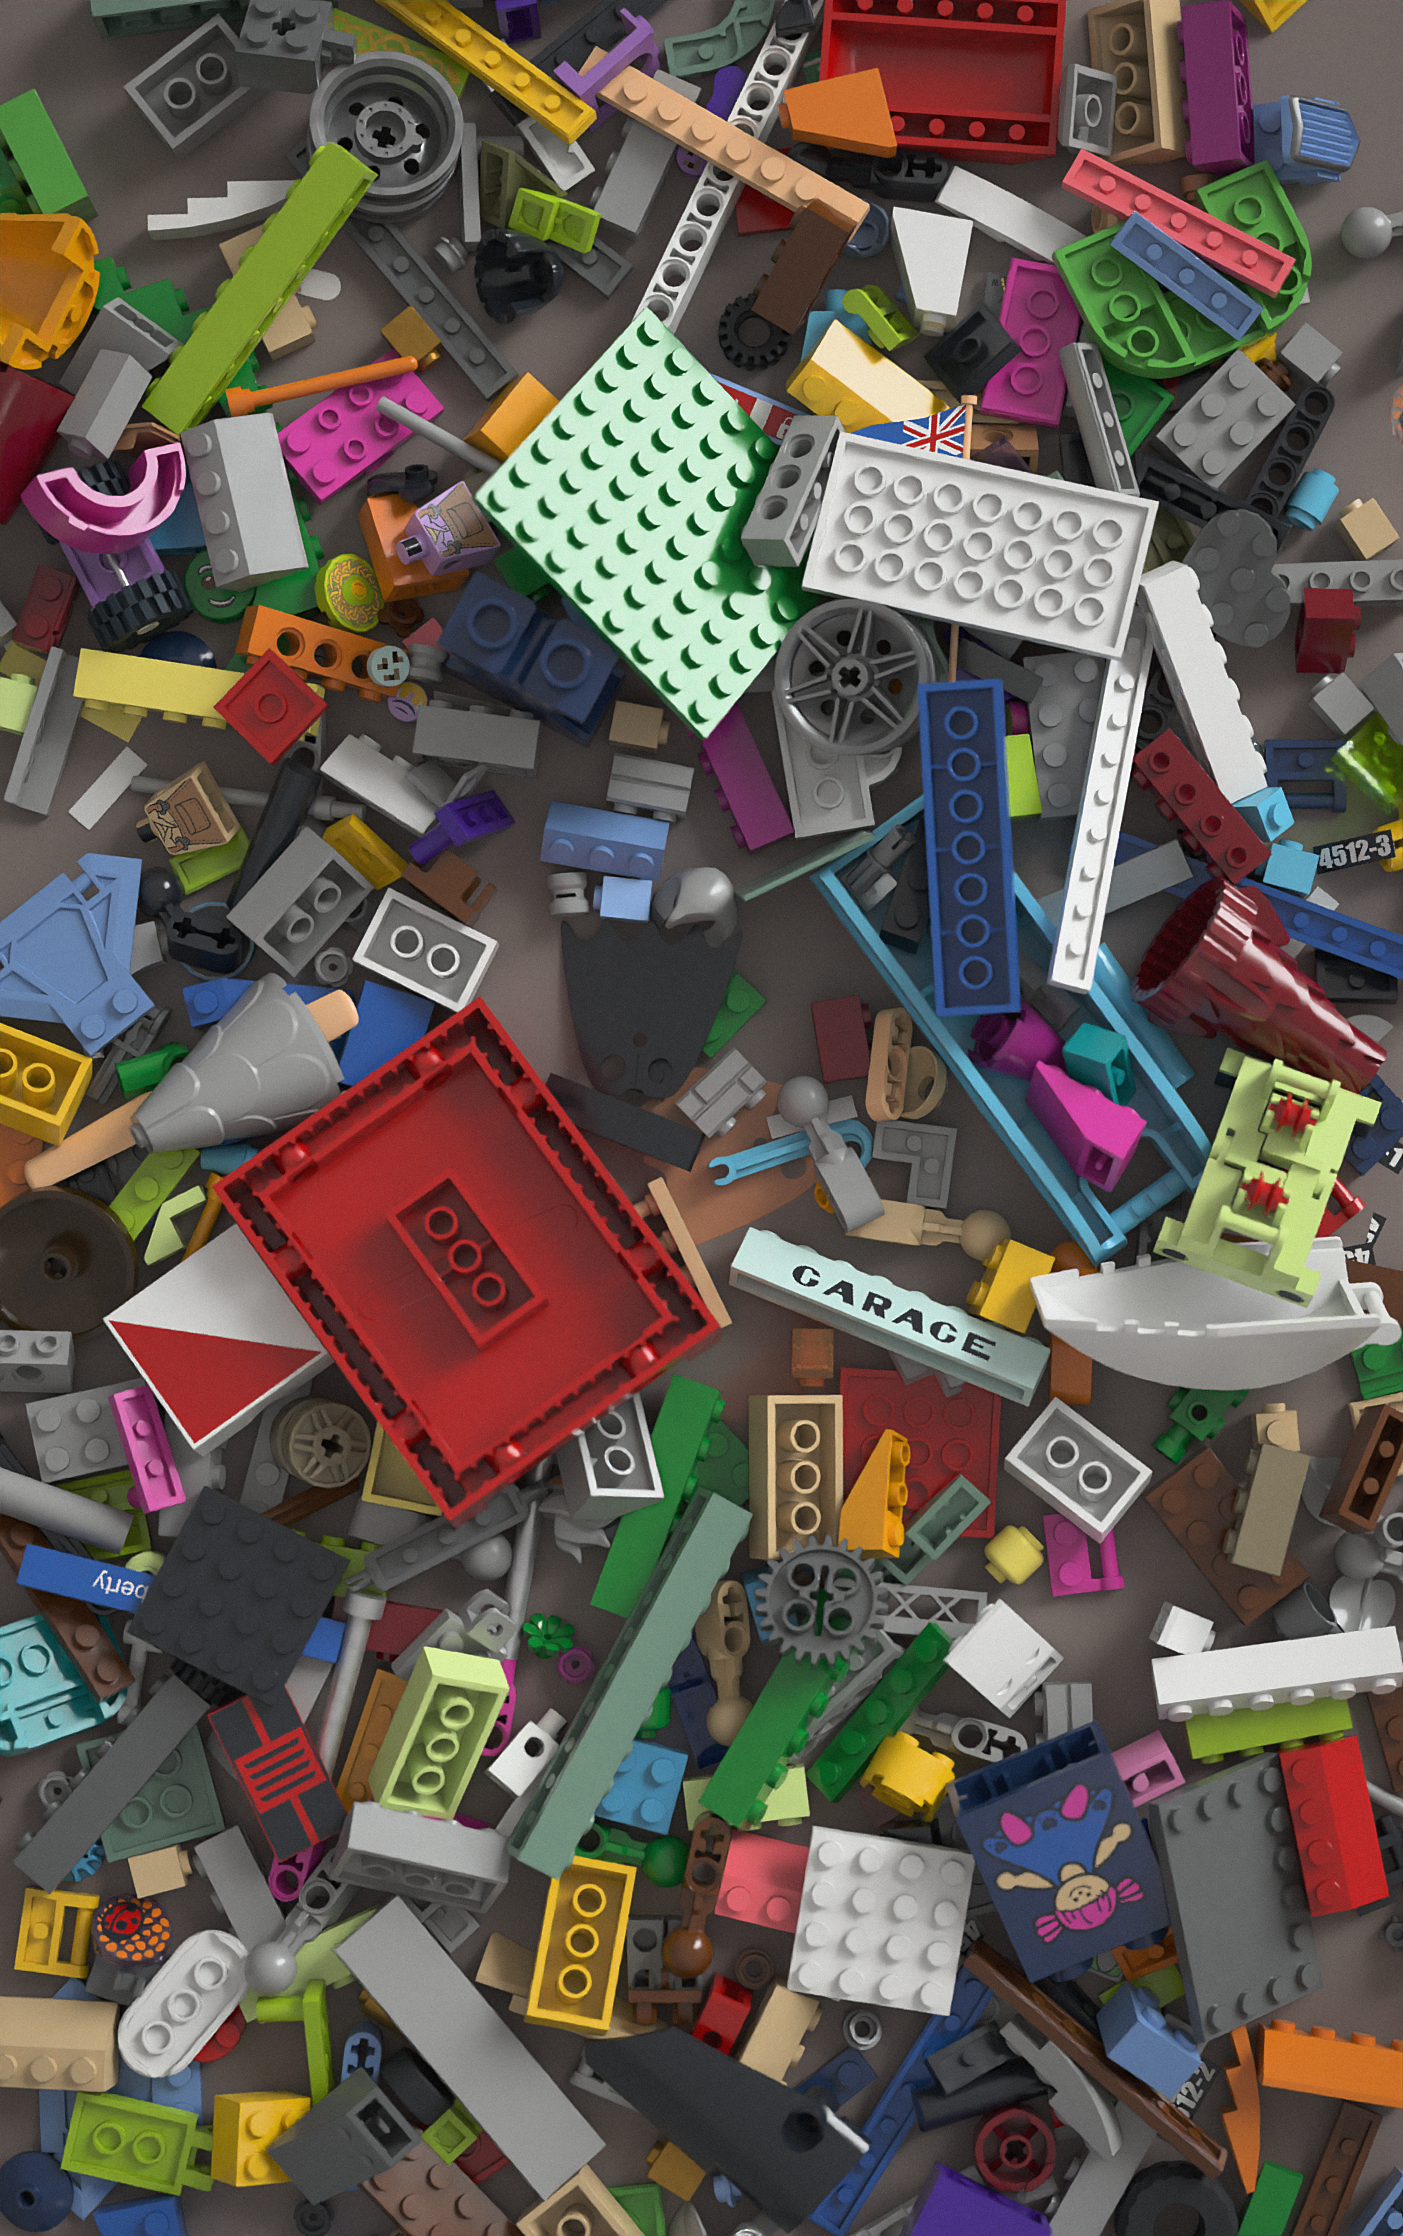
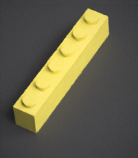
M81 648L73 696L85 701L84 707L88 709L108 712L109 705L124 707L123 714L147 718L148 711L163 713L162 720L187 724V717L203 719L202 726L226 730L228 722L213 707L245 673ZM307 683L324 699L325 689L323 687ZM320 717L298 739V742H304L305 735L318 736Z

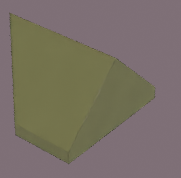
M490 140L482 141L479 187L480 219L497 227L510 229L508 224L519 188L538 191L561 199L569 195L515 151Z

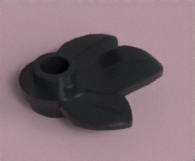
M414 464L407 466L404 469L405 472L377 474L367 480V496L385 491H399L401 499L406 503H411L435 491L434 484L438 481L437 472L430 470L427 465Z

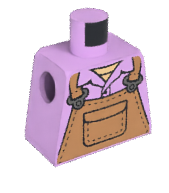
M464 481L457 483L413 513L405 527L408 538L396 543V551L402 563L408 565L421 559L428 572L433 576H438L491 562L501 545L481 510L471 500L472 495Z

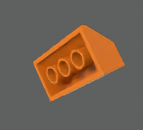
M1271 2019V2025L1259 2024L1254 2062L1256 2077L1262 2085L1403 2109V2040L1392 2039L1391 2045L1375 2043V2036L1364 2033L1352 2032L1351 2038L1335 2036L1336 2030L1323 2026H1312L1311 2032L1295 2029L1296 2023L1281 2019Z

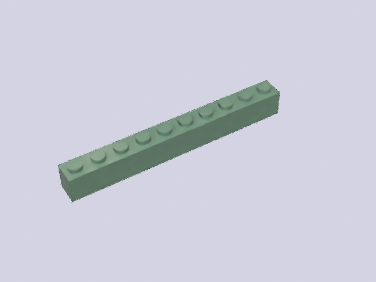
M698 1486L504 1849L514 1858L556 1880H559L562 1872H565L571 1866L575 1856L574 1850L581 1836L585 1835L592 1827L594 1812L601 1799L605 1798L611 1791L614 1784L613 1776L620 1763L629 1757L633 1749V1739L640 1726L645 1724L650 1718L653 1710L652 1703L659 1690L664 1688L672 1676V1666L677 1656L690 1643L692 1637L691 1630L698 1617L703 1615L708 1609L711 1602V1593L717 1581L722 1579L727 1573L733 1551L737 1544L741 1543L747 1536L750 1528L749 1521L753 1516L752 1513L718 1494Z

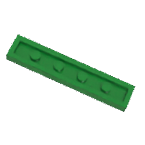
M929 1622L805 1774L830 1802L839 1803L867 1769L883 1739L895 1735L950 1667L944 1659L950 1654L949 1648L954 1641L937 1623Z

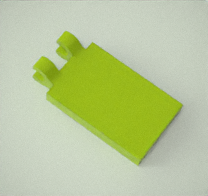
M77 2091L60 2169L176 2196L181 2195L183 2185L202 2191H211L212 2184L214 2183V2179L211 2178V2165L195 2164L198 2148L212 2152L213 2125L198 2126L199 2113L108 2092Z

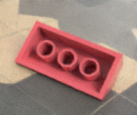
M733 1828L714 1914L795 1934L809 1847L747 1831H738V1829Z

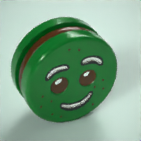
M207 549L194 556L185 570L183 587L194 606L195 612L205 620L216 624L234 623L244 618L246 607L253 606L257 587L243 592L216 587Z

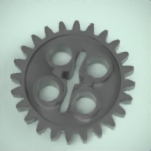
M810 1535L809 1547L805 1548L797 1539L793 1540L794 1552L792 1554L780 1548L779 1557L781 1562L778 1563L770 1559L767 1561V1568L772 1575H759V1583L766 1588L755 1590V1599L765 1603L756 1606L755 1613L756 1616L767 1617L759 1623L760 1631L773 1630L768 1637V1644L772 1646L782 1642L783 1644L780 1649V1656L782 1657L788 1655L792 1650L796 1652V1665H799L805 1656L811 1657L812 1669L817 1668L820 1658L826 1659L830 1669L834 1667L835 1657L840 1656L846 1664H849V1651L853 1649L856 1653L863 1656L865 1648L862 1641L865 1640L872 1644L877 1642V1636L871 1629L883 1630L885 1627V1621L877 1615L888 1613V1604L879 1601L888 1597V1588L876 1587L883 1581L884 1574L883 1572L870 1573L875 1566L874 1558L862 1562L863 1548L859 1546L852 1553L848 1552L847 1539L845 1538L838 1547L832 1546L831 1535L826 1536L823 1545H818L814 1535ZM827 1567L829 1569L827 1602L824 1606L822 1634L817 1637L814 1635L817 1616L816 1602L819 1599L821 1570ZM806 1572L812 1575L815 1580L807 1587H800L792 1581L794 1576ZM840 1577H848L856 1585L849 1591H840L834 1587L833 1583ZM795 1612H803L809 1616L810 1621L804 1626L796 1627L788 1622V1617ZM842 1616L850 1621L851 1626L844 1631H836L829 1626V1622L835 1617Z

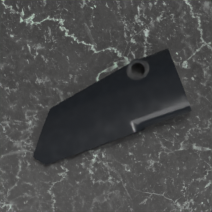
M675 2026L624 2037L607 2039L587 2038L584 2041L585 2062L592 2070L701 2169L711 2176L719 2177L723 2175L787 2234L793 2231L824 2201L872 2144V2140L846 2116L840 2118L836 2115L839 2109L838 2099L826 2087L812 2086L808 2088L805 2094H802L731 2058Z

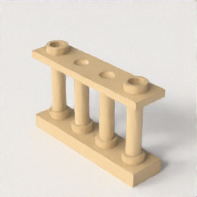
M660 1177L648 1183L651 1192L644 1195V1200L634 1204V1208L642 1218L652 1213L654 1217L662 1214L668 1229L661 1231L663 1235L657 1238L666 1252L669 1250L671 1253L680 1251L686 1265L679 1268L693 1288L697 1286L704 1304L721 1328L731 1324L732 1321L663 1178Z

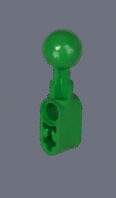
M594 1819L590 1829L595 1830L599 1834V1847L587 1850L578 1842L574 1850L575 1856L616 1864L626 1862L640 1866L650 1882L659 1887L671 1888L683 1883L689 1846L682 1839L672 1835L659 1836L649 1843L632 1839L626 1830L602 1824Z

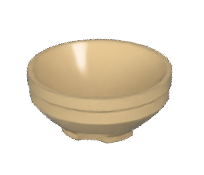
M923 1046L910 1048L904 1105L901 1114L903 1118L918 1119L937 1108L941 1104L944 1094L948 1091L947 1071L943 1059L933 1050ZM934 1080L932 1090L927 1099H925L926 1087Z

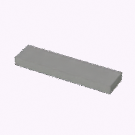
M1178 838L1113 866L1104 915L1194 876ZM1064 887L1035 899L1056 929Z

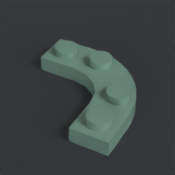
M734 0L729 15L718 26L703 32L664 38L663 43L669 74L684 80L716 74L725 66H735L742 62L758 47L766 35L773 17L775 0Z

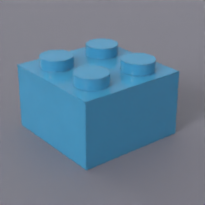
M634 1737L633 1749L629 1757L620 1763L613 1776V1787L609 1794L601 1799L594 1815L667 1835L687 1763L688 1751Z

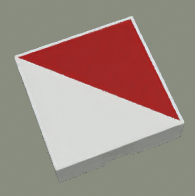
M237 1224L231 1226L103 1319L193 1450L203 1457L250 1424L266 1406L284 1396L290 1395L335 1362Z

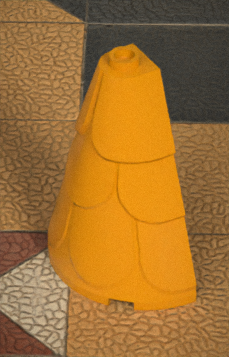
M0 213V362L21 370L41 368L42 362L49 357L53 359L59 358L73 344L84 328L95 303L100 272L94 270V256L99 253L96 239L89 226L81 218L71 216L68 213L26 215Z

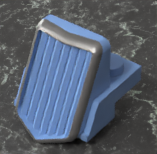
M1291 94L1281 96L1279 102L1253 105L1255 164L1268 159L1280 185L1299 183L1302 186L1340 182L1341 173H1345L1351 168L1361 141L1349 112L1339 106L1337 101L1334 102L1318 97L1307 98Z

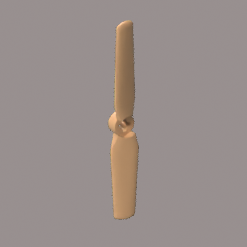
M336 990L306 1005L328 1042L358 1024L359 1018L356 1007L351 998L342 990ZM151 1092L139 1095L62 1141L60 1147L54 1145L28 1160L24 1165V1174L29 1187L35 1189L52 1186L135 1145L136 1142L129 1130V1127L133 1125L130 1117Z

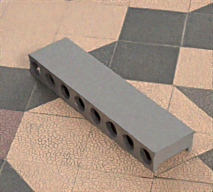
M392 1894L387 1898L388 1901L339 1944L336 1943L331 1950L532 2190L545 2201L603 2149L606 2144L400 1897Z

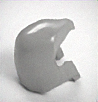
M712 867L689 868L674 873L660 886L652 903L651 917L660 929L663 926L671 929L679 924L715 920V924L710 929L704 931L703 934L709 946L717 948L732 934L737 926L738 907L733 885L728 876Z

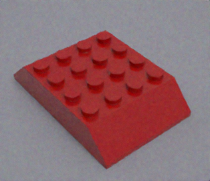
M825 0L819 81L878 68L897 148L933 151L941 154L946 160L1009 165L1053 158L1056 156L1066 0Z

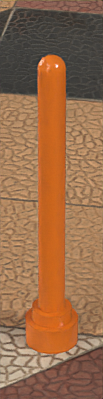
M405 356L252 392L250 388L242 390L241 386L225 389L231 416H245L248 413L255 412L256 407L413 372L416 370L418 362L413 356Z

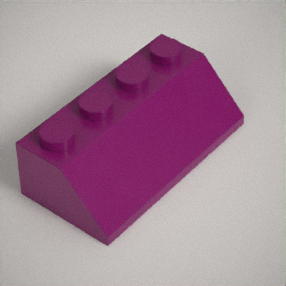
M1219 0L1181 7L1182 20L1177 21V36L1180 45H1184L1185 60H1180L1179 67L1181 80L1184 85L1187 84L1188 99L1183 100L1182 103L1185 123L1190 124L1191 139H1186L1185 141L1188 163H1193V166L1201 174L1229 176L1255 164L1253 101L1247 20L1230 0Z

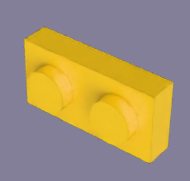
M354 813L326 828L322 839L366 878L377 891L401 878L402 872L408 866L404 859Z

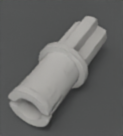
M896 824L893 830L876 847L869 848L866 851L867 856L846 876V883L849 885V888L853 892L863 894L884 872L890 873L893 870V863L915 843V839L910 831L902 837L901 833L905 830V827Z

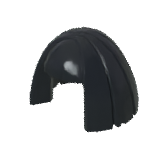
M496 228L486 231L484 237H481L477 245L476 252L479 255L475 256L477 263L474 266L475 278L478 279L475 283L480 301L486 303L484 306L485 311L497 323L506 325L520 321L542 309L558 295L564 281L565 271L560 257L542 240L520 231Z

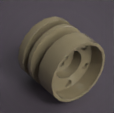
M314 1395L295 1398L283 1406L272 1421L269 1434L271 1454L281 1469L297 1479L325 1488L345 1485L357 1477L368 1462L371 1449L369 1428L360 1414L347 1405ZM324 1438L331 1441L329 1449L321 1446Z

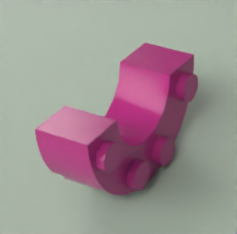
M180 442L144 450L128 469L131 485L129 494L125 496H107L93 491L80 480L73 467L37 475L20 496L37 523L62 543L90 553L113 554L124 552L146 541L176 508L175 506L180 494L184 490L186 479L183 450Z

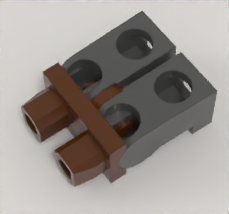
M628 1915V2003H632L635 2024H656L657 2003H673V2024H695L698 2003H702L703 1974L695 1978L683 1979L674 1976L666 1969L661 1958L663 1915ZM668 1915V1933L680 1927L682 1915Z

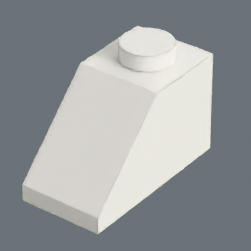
M1164 1601L1149 1638L1157 1644L1182 1654H1192L1209 1651L1215 1639L1216 1631L1211 1630L1213 1621Z

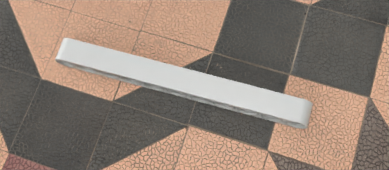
M818 0L817 3L811 5L816 30L801 33V37L797 40L790 41L783 37L776 38L774 22L729 116L728 123L759 141L766 142L778 117L777 105L783 104V90L792 87L821 27L824 18L825 0ZM775 65L785 68L782 74L776 76L766 72L768 68ZM757 100H762L769 104L765 109L759 111L749 107L751 103ZM710 162L707 163L633 320L646 307L652 312L658 310L665 311L669 315L662 323L674 335L746 183L735 177L728 181L717 179L716 175L723 170ZM706 205H714L719 208L717 213L712 216H703L699 213L700 209ZM689 240H697L702 243V246L696 251L690 252L682 248ZM673 275L685 278L683 284L678 287L668 286L665 282Z

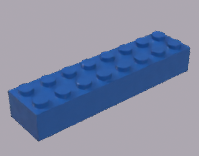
M999 678L917 684L936 1017L1020 1012L1022 1009L1003 681Z

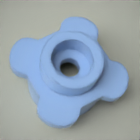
M723 2175L719 2177L713 2176L717 2200L720 2203L728 2202L729 2207H735L736 2202L741 2201L744 2194Z

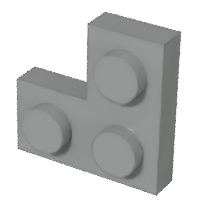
M897 1120L876 1122L872 1159L911 1164L906 1203L947 1209L957 1129Z

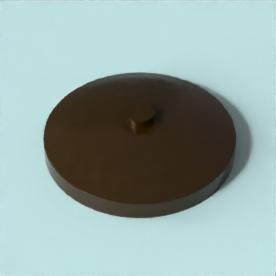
M39 1187L25 1191L9 1200L0 1208V1319L13 1330L72 1332L73 1345L88 1342L108 1331L109 1327L103 1319L134 1297L138 1283L139 1265L136 1247L122 1220L111 1208L96 1197L69 1187Z

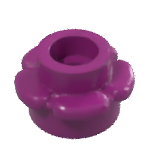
M573 1645L568 1653L560 1652V1658L555 1664L558 1675L562 1678L564 1677L566 1682L572 1685L582 1684L584 1679L591 1678L596 1667L595 1662L592 1661V1652L582 1645L578 1647ZM578 1661L580 1666L573 1668L572 1662Z

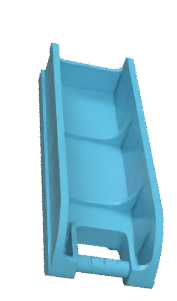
M922 795L873 830L871 833L875 837L874 840L833 859L811 875L809 879L926 1040L943 1059L945 1066L1070 1237L1081 1247L1096 1268L1128 1245L1127 1239L1124 1236L1127 1232L1183 1191L1187 1190L1192 1197L1195 1196L1212 1145L1185 1103L1094 979H1092L1091 990L1086 994L1064 989L1081 1007L1066 1027L1057 1034L1066 1042L1084 1022L1126 1036L1137 1090L1127 1104V1107L1132 1108L1138 1113L1140 1118L1146 1121L1140 1138L1148 1139L1171 1169L1112 1213L1108 1214L1089 1188L1088 1180L1074 1173L1025 1102L1030 1082L981 1068L970 1061L968 1048L974 1051L976 1042L970 1035L981 1014L936 1017L932 939L925 932L931 924L930 915L916 954L883 943L879 934L895 889L870 912L866 913L858 904L857 899L840 881L846 873L867 856L866 851L871 847H876L893 830L896 824L905 827V830L901 833L902 837L908 831L914 837L920 818L925 819L924 795ZM909 848L893 863V870L889 873L897 883ZM1014 872L1018 950L1048 974L1057 929Z

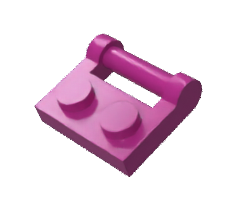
M1061 1513L1042 1515L1052 1596L1125 1588L1124 1576L1119 1575L1114 1529L1099 1544L1103 1577L1091 1578L1086 1533Z

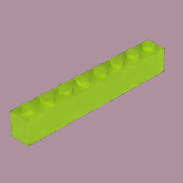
M328 142L326 146L322 145L314 152L309 161L311 168L302 180L297 179L290 186L285 195L287 202L279 213L274 212L270 215L262 227L264 234L255 246L251 245L240 257L238 264L241 267L232 279L228 278L220 285L215 294L217 300L209 312L204 311L195 320L192 326L194 333L185 345H179L171 354L168 361L171 365L163 377H157L149 385L145 393L148 398L141 407L175 434L181 436L180 432L201 425L378 176L342 146Z

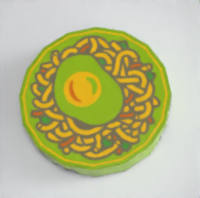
M341 554L328 560L326 565L322 566L317 573L315 582L317 604L321 613L326 612L327 616L331 619L327 622L333 628L358 635L367 632L378 624L377 614L380 609L384 608L385 602L375 570L366 560L355 554Z

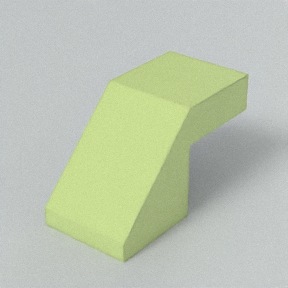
M198 1185L162 1203L144 1256L148 1266H153L187 1248V1244L174 1219L207 1203L208 1197L205 1196L206 1192L202 1186Z

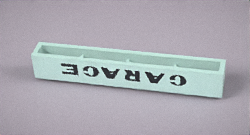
M750 1227L731 1265L729 1285L1027 1407L1031 1403L1047 1366L1051 1349L1043 1346L1035 1338L1020 1337L1010 1333L998 1323L991 1321L983 1322L973 1318L958 1307L941 1305L930 1300L927 1295L919 1291L909 1292L893 1285L882 1276H870L860 1272L845 1261H833L818 1255L814 1249L805 1245L796 1246L781 1240L777 1234L768 1230L759 1231Z

